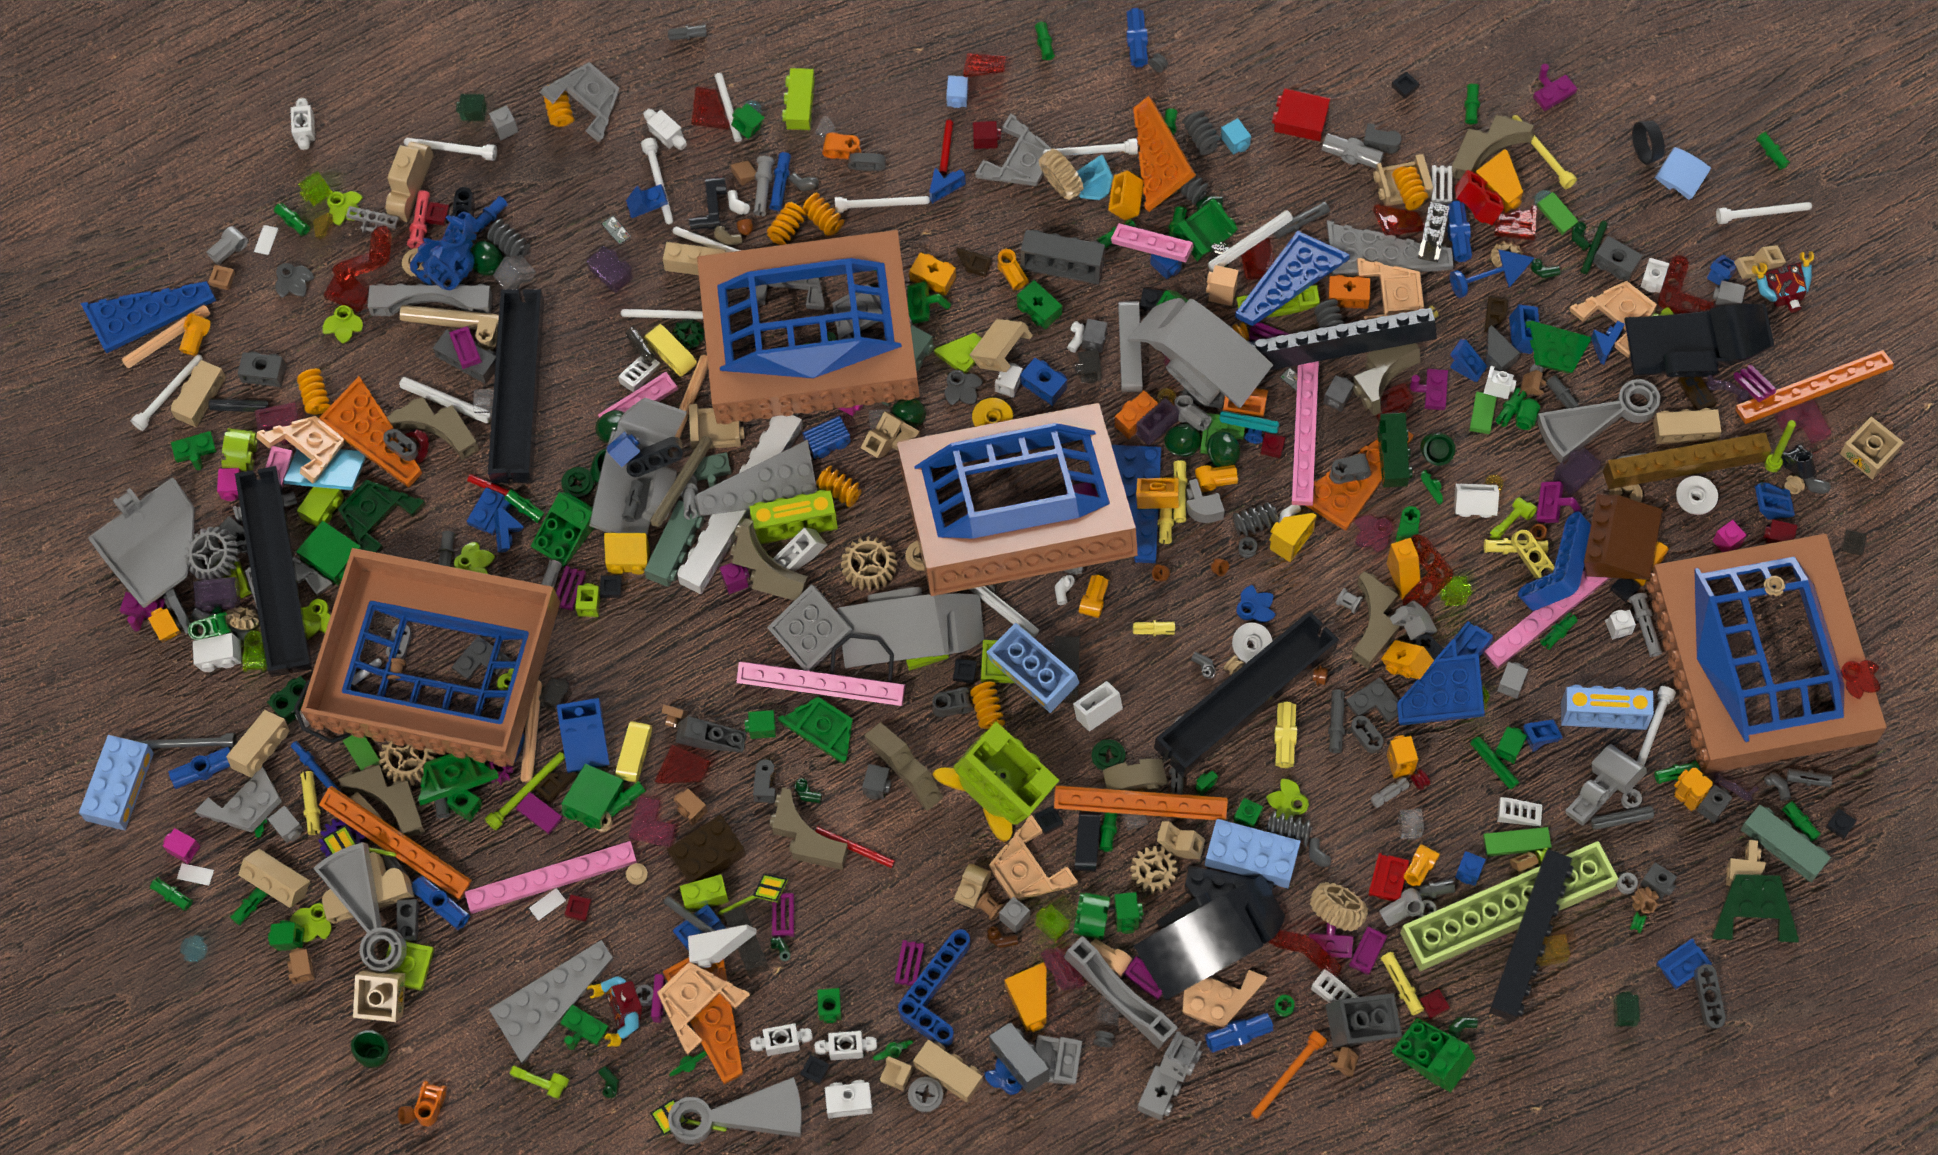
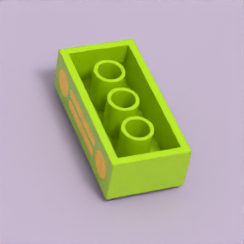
M819 490L809 495L798 494L793 498H778L773 502H758L753 506H749L755 533L760 544L794 538L803 528L815 529L818 533L838 529L831 490Z

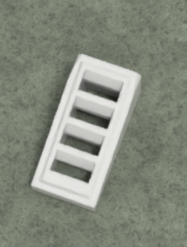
M644 352L618 377L619 383L634 392L643 386L661 363ZM647 360L653 365L648 366L644 361ZM642 366L647 370L644 372L639 367ZM637 371V372L640 373L641 375L638 376V375H636L634 372Z
M1500 797L1497 822L1541 826L1542 805ZM1506 807H1510V814H1506ZM1515 808H1519L1518 816L1514 815ZM1523 809H1527L1526 818L1522 817ZM1531 810H1536L1535 819H1531Z
M1326 969L1322 971L1311 987L1312 991L1329 1003L1337 1001L1335 997L1340 990L1343 994L1338 1000L1345 999L1347 996L1358 998L1354 992ZM1325 980H1327L1328 984L1323 989L1321 985ZM1334 985L1336 988L1330 995L1328 991Z

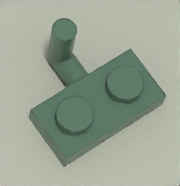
M727 452L704 457L693 474L696 476L697 481L707 479L710 488L717 484L715 477L731 474Z

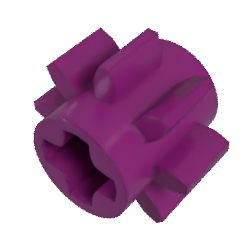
M489 762L491 770H499V778L492 780L491 783L497 781L502 785L506 780L511 781L509 773L514 772L512 767H508L509 765L501 767L495 765L494 762Z

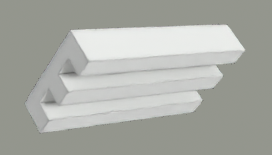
M1432 165L1431 182L1433 193L1431 203L1450 204L1452 203V166L1444 168V166L1436 167V165ZM1436 173H1440V199H1436ZM1444 173H1447V199H1444Z

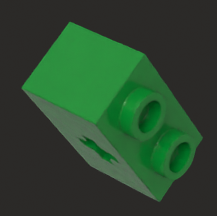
M1035 280L1017 294V307L1021 312H1026L1037 326L1040 325L1046 329L1062 315V305Z

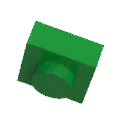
M1213 770L1208 774L1203 773L1196 780L1195 791L1200 796H1203L1217 784L1218 776Z

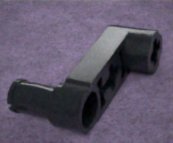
M725 176L705 178L708 214L705 217L689 218L691 231L705 228L713 230L720 226L717 195L727 194Z

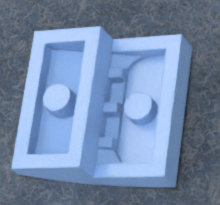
M1675 147L1655 178L1669 190L1675 188L1689 200L1693 198L1711 167L1690 153Z

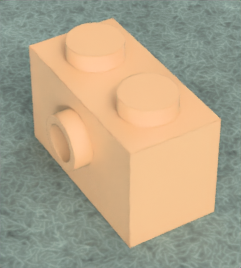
M1218 265L1214 266L1213 272H1209L1207 278L1206 293H1209L1210 302L1229 306L1233 305L1237 289L1238 270Z

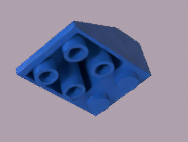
M599 698L557 705L567 772L581 771L585 764L595 768L610 766L602 706Z

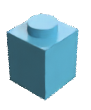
M1238 118L1221 127V139L1233 155L1245 151L1250 146L1251 135Z

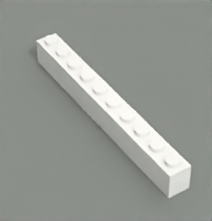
M794 415L772 417L769 423L770 427L761 434L760 443L757 448L754 447L752 449L747 464L742 465L739 473L790 449L803 429L802 419ZM750 510L712 514L706 531L703 530L701 532L698 544L695 548H691L685 565L682 564L677 572L681 585L699 594L703 593L736 539L737 525H741L744 519H748Z

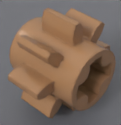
M1649 887L1637 889L1635 894L1631 896L1634 901L1632 906L1635 911L1640 910L1642 915L1653 913L1657 906L1660 905L1657 901L1659 898L1656 891H1651Z

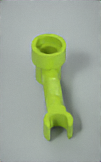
M1518 497L1512 505L1514 510L1500 525H1497L1490 532L1491 536L1489 538L1499 540L1507 528L1519 516H1522L1527 521L1530 520L1536 513L1537 507L1531 502L1527 503L1521 497Z
M512 1066L509 1073L516 1078L547 1089V1095L556 1099L560 1098L563 1089L567 1087L570 1080L562 1075L553 1073L549 1081L516 1066Z

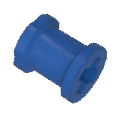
M1249 428L1244 439L1253 444L1262 443V431Z

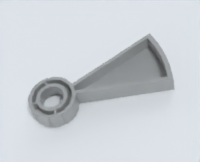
M1635 379L1623 385L1617 401L1538 413L1537 423L1546 445L1562 464L1621 417L1633 423L1649 421L1657 412L1660 394L1652 383L1642 379ZM1633 394H1642L1647 398L1648 404L1642 407L1635 406L1630 402L1629 397Z
M363 842L355 844L325 858L314 867V870L367 932L360 944V956L363 963L375 971L390 972L398 968L406 957L407 946L399 932L389 928H382L368 844ZM385 939L391 945V953L386 959L379 960L375 956L374 947L377 942Z
M794 1077L713 1110L699 1098H682L672 1106L668 1114L670 1131L678 1141L690 1145L705 1140L711 1133L713 1125L801 1137L802 1113ZM695 1112L701 1117L699 1127L694 1130H686L680 1125L681 1118L686 1113Z

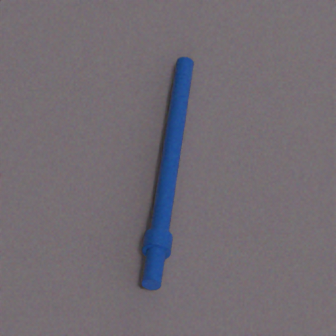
M297 741L291 744L290 747L300 757L299 760L302 764L308 766L327 789L333 786L342 792L314 761L315 758L309 751L306 752Z

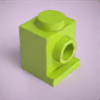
M589 583L584 584V586L578 585L575 607L577 615L582 617H599V586Z

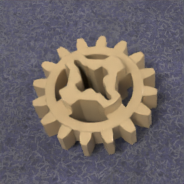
M1156 846L1153 847V851H1149L1146 847L1144 854L1140 851L1137 852L1139 859H1132L1134 865L1131 866L1130 871L1134 873L1131 878L1132 880H1137L1136 887L1143 885V892L1149 888L1151 889V894H1154L1155 889L1162 893L1164 886L1169 889L1171 886L1170 882H1175L1176 877L1174 875L1177 874V868L1173 867L1176 866V860H1171V853L1165 855L1164 848L1158 852ZM1163 861L1166 863V865H1167V867H1168V871H1167V868L1163 867V865H1162V862H1163ZM1154 867L1157 868V870H1155L1154 873L1150 872V870H1153ZM1139 869L1145 874V879L1141 876Z

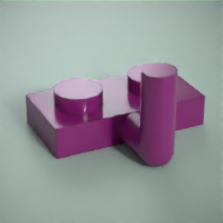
M1548 64L1541 65L1538 76L1545 87L1533 95V98L1544 111L1577 92L1576 86L1567 75L1551 82L1547 77Z
M1427 369L1426 385L1419 384L1420 377L1418 375L1412 376L1410 390L1412 392L1425 393L1424 409L1445 410L1448 370Z
M1561 481L1541 482L1536 517L1538 523L1559 522L1561 506H1570L1574 512H1582V507L1575 498H1562L1564 485Z
M125 592L119 611L121 614L131 615L127 618V621L131 628L137 632L141 629L144 618L148 619L151 617L150 613L162 607V609H165L166 603L165 599L157 598L143 608L131 593Z
M1327 922V933H1309L1308 956L1352 958L1353 935L1335 934L1336 927L1329 925Z

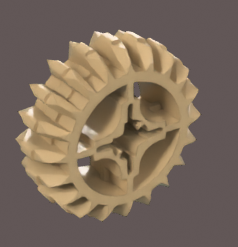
M1051 149L1042 155L1039 159V166L1056 192L1068 200L1078 196L1083 190V183L1075 167L1056 149Z
M868 536L864 542L859 538L858 544L852 541V548L846 547L845 552L847 554L842 555L841 568H843L842 574L846 576V581L852 582L854 588L859 585L861 591L864 587H867L870 592L874 586L879 590V584L886 587V580L892 581V574L896 573L895 566H897V560H895L896 554L891 552L892 547L890 545L886 546L884 540L879 543L877 537L871 541ZM880 555L886 561L884 568L878 563ZM854 560L860 565L858 573L852 567Z
M387 741L388 745L382 744L384 751L379 752V756L382 758L379 760V764L383 766L382 772L387 773L386 777L389 780L393 779V782L409 781L414 786V780L418 779L421 783V777L424 775V763L436 759L434 756L437 755L431 749L425 748L422 760L417 755L418 750L411 745L400 748L402 746L394 745L391 741ZM393 756H396L399 760L397 769L392 766Z
M1329 882L1320 883L1314 889L1310 905L1312 910L1316 912V915L1321 917L1323 921L1328 922L1329 925H1334L1337 929L1342 928L1344 931L1358 930L1364 924L1368 908L1365 906V902L1361 901V897L1355 895V892L1349 891L1348 888L1346 889L1342 885L1338 886L1335 883L1330 884Z

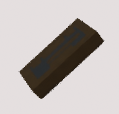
M1701 377L1678 378L1679 385L1696 411L1716 406V400Z

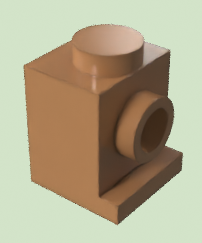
M689 789L678 793L674 798L678 806L677 811L684 818L688 816L689 823L692 826L708 812L706 804Z
M303 948L291 950V953H289L290 960L287 961L291 982L298 984L315 980L312 959L308 950Z

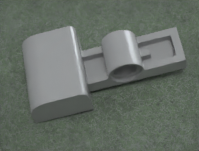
M1612 744L1608 745L1592 762V771L1598 777L1594 781L1588 780L1582 787L1579 797L1566 809V815L1582 826L1617 790L1627 795L1647 774L1646 767Z

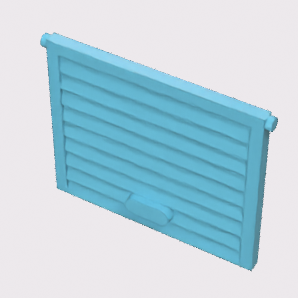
M296 448L297 451L283 482L290 485L353 490L366 456L359 451L340 449L317 481L311 483L300 474V468L312 460Z

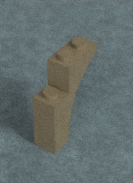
M1496 115L1488 134L1481 130L1468 129L1452 165V178L1460 180L1466 170L1475 173L1488 157L1502 148L1518 143H1531L1534 137V125L1525 121L1513 120L1507 116Z
M1416 343L1376 350L1366 354L1367 363L1365 367L1367 371L1354 376L1355 385H1353V391L1357 397H1361L1365 409H1369L1374 416L1381 413V397L1389 382L1400 372L1421 362L1420 349Z
M421 397L410 401L407 406L396 409L387 416L393 428L398 431L409 429L421 430L442 438L456 451L461 460L479 451L476 440L453 405L440 409L434 415L424 398Z
M744 519L741 525H737L735 536L738 539L737 544L734 543L731 549V555L734 556L732 563L753 569L750 581H753L752 589L795 601L805 591L808 576L783 567L767 554L756 536L753 520Z
M1363 571L1359 576L1357 585L1367 602L1369 622L1363 638L1353 649L1351 658L1369 670L1398 634L1400 626L1393 625L1390 620L1391 616L1386 615L1397 601L1398 594H1396V591L1392 587L1385 586L1379 582L1375 575Z
M879 723L864 735L871 749L897 773L926 811L943 799L929 770L914 758L907 744L887 727Z
M369 765L363 771L357 773L349 772L339 779L345 793L358 792L359 794L374 798L386 806L396 817L401 833L407 837L412 838L426 833L408 781H396L388 787L380 765Z
M782 788L781 794H777L775 807H777L776 814H772L770 819L773 834L793 838L789 848V852H792L793 860L843 870L848 853L847 843L828 839L812 830L796 811L791 789Z

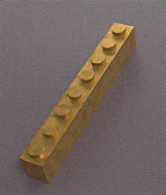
M1766 433L1608 460L1603 469V474L1609 490L1765 462L1771 453V448Z

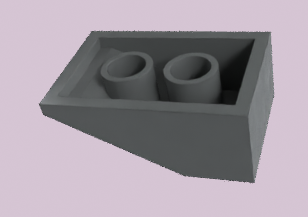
M1394 993L1341 999L1325 1004L1333 1048L1402 1037Z

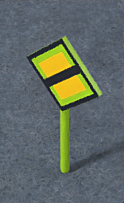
M346 825L322 838L331 855L346 847L357 844ZM368 847L369 852L392 857L396 856L394 852Z
M763 873L752 896L719 911L718 915L729 912L755 898L778 902L788 879Z
M674 1098L650 1112L663 1136L671 1133L668 1114L676 1103ZM683 1115L680 1125L682 1126L687 1123L699 1126L701 1122L689 1120ZM714 1125L712 1127L714 1130L727 1131L726 1127Z

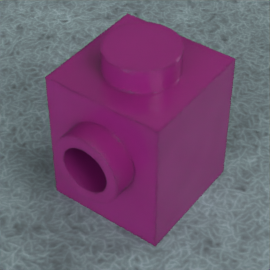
M733 563L719 567L729 595L748 588L747 578L750 576L746 567Z

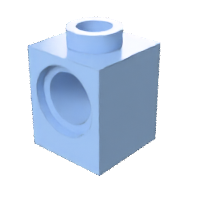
M948 76L947 106L954 108L967 107L968 77Z

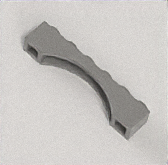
M377 284L370 285L368 309L371 316H392L400 311L402 305L411 306L419 303L438 302L455 306L463 311L491 314L493 295L490 286L484 284H477L476 286L458 284L451 291L443 290L438 285Z
M1083 936L1067 950L1064 958L1158 1049L1176 1032L1178 1027L1162 1012L1135 994L1114 973L1099 951Z

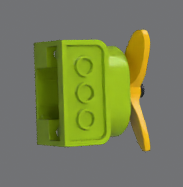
M994 722L971 745L954 765V768H939L933 772V776L938 782L953 789L966 791L983 807L985 817L994 835L1003 842H1007L1011 838L1012 824H1019L1028 818L1059 782V779L1040 762V759L1035 754L1030 753L1024 748V744L1019 739L1010 735L998 722Z

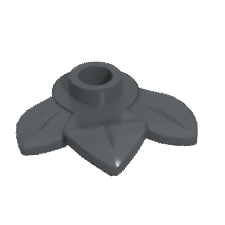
M283 263L276 270L278 280L275 288L282 298L289 292L296 296L305 297V282L313 280L314 275L304 266L294 267L290 263ZM284 270H289L290 274L284 275L282 272Z
M959 370L950 372L947 376L948 386L945 389L947 402L950 405H954L960 400L965 404H975L977 399L975 388L983 384L981 379L975 374H964ZM955 379H959V380H960L959 383H954L953 381H954Z

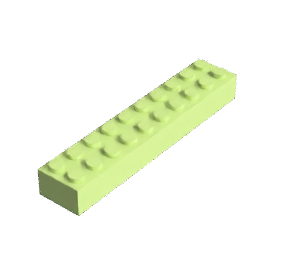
M1599 841L1566 855L1572 858L1570 865L1574 867L1570 878L1565 877L1563 885L1567 887L1563 898L1558 897L1556 903L1560 905L1558 911L1615 887L1618 877ZM1540 866L1403 925L1401 935L1419 971L1517 930Z

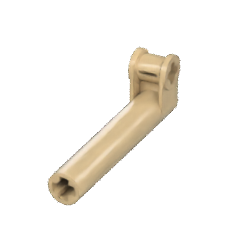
M409 305L401 306V321L455 328L468 326L471 330H477L476 339L480 348L485 351H493L496 348L498 314Z

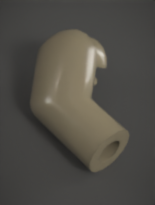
M723 226L715 228L714 236L720 243L727 246L742 244L741 234L730 235Z

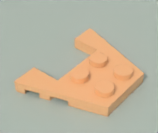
M1357 258L1358 276L1380 277L1384 315L1364 316L1363 320L1424 309L1419 271L1398 266L1392 267L1383 265L1380 262H1370L1363 258Z
M1625 281L1603 291V294L1587 298L1585 302L1579 305H1572L1570 312L1584 322L1599 309L1615 323L1620 321L1625 324L1624 318L1653 316L1657 304L1628 281ZM1625 333L1615 342V348L1629 358L1630 351L1627 333Z
M316 416L294 421L286 427L275 426L271 431L265 432L261 430L257 432L256 436L268 448L286 439L312 461L300 468V474L311 483L317 481L344 444V438Z
M1032 815L1028 817L1025 824L1018 829L1010 842L1002 848L989 864L990 870L1009 898L1015 897L1018 901L1078 885V881L1068 867L1048 878L1025 844L1042 834V829Z
M690 962L657 992L687 1055L702 1042V1039L687 1024L718 994H721L735 1009L750 996L747 991L733 986V984L714 976V974Z
M1248 970L1240 990L1207 977L1184 990L1182 1014L1216 1028H1224L1255 995L1257 990L1265 984L1267 977Z

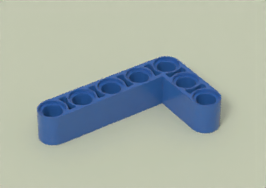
M1574 512L1565 522L1553 573L1525 584L1518 592V597L1532 611L1572 596L1580 586L1591 524L1580 512Z
M963 929L955 930L898 1005L899 1016L905 1023L933 1043L937 1041L945 1048L949 1047L954 1041L953 1029L948 1023L925 1007L970 949V936ZM963 938L966 940V943L964 945H957L955 941ZM950 955L953 957V960L946 963L942 961V958ZM937 972L940 974V977L932 980L929 978V975ZM924 989L927 991V994L919 997L916 995V992ZM911 1006L914 1008V1011L911 1014H905L903 1009ZM923 1019L932 1021L931 1025L927 1027L922 1026L920 1022ZM946 1031L950 1035L947 1039H940L938 1034Z

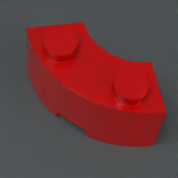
M1466 170L1455 186L1456 199L1470 208L1475 219L1482 223L1493 225L1504 210L1503 201L1497 191L1493 193L1486 186L1488 183L1486 180L1472 171Z

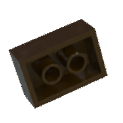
M721 814L666 849L669 858L687 884L714 877L746 856L743 845Z

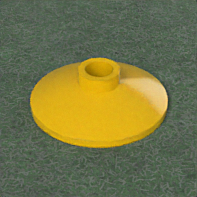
M987 398L980 401L972 413V421L975 427L1013 420L1011 407L1005 401L998 398ZM990 418H995L996 421L991 422V421H989V419H990Z

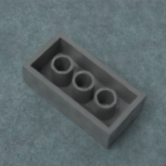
M1026 230L1021 247V269L1099 284L1104 267L1105 245L1097 241H1083L1076 237H1062L1055 233L1047 234L1039 230Z

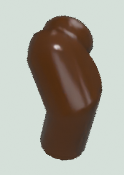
M994 926L987 930L988 940L999 948L1018 945L1016 934L1004 936Z

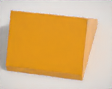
M1137 478V509L1179 508V478Z

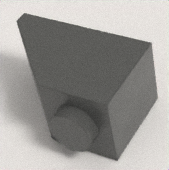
M1491 325L1486 336V363L1489 369L1491 366H1494V370L1506 372L1517 363L1520 352Z

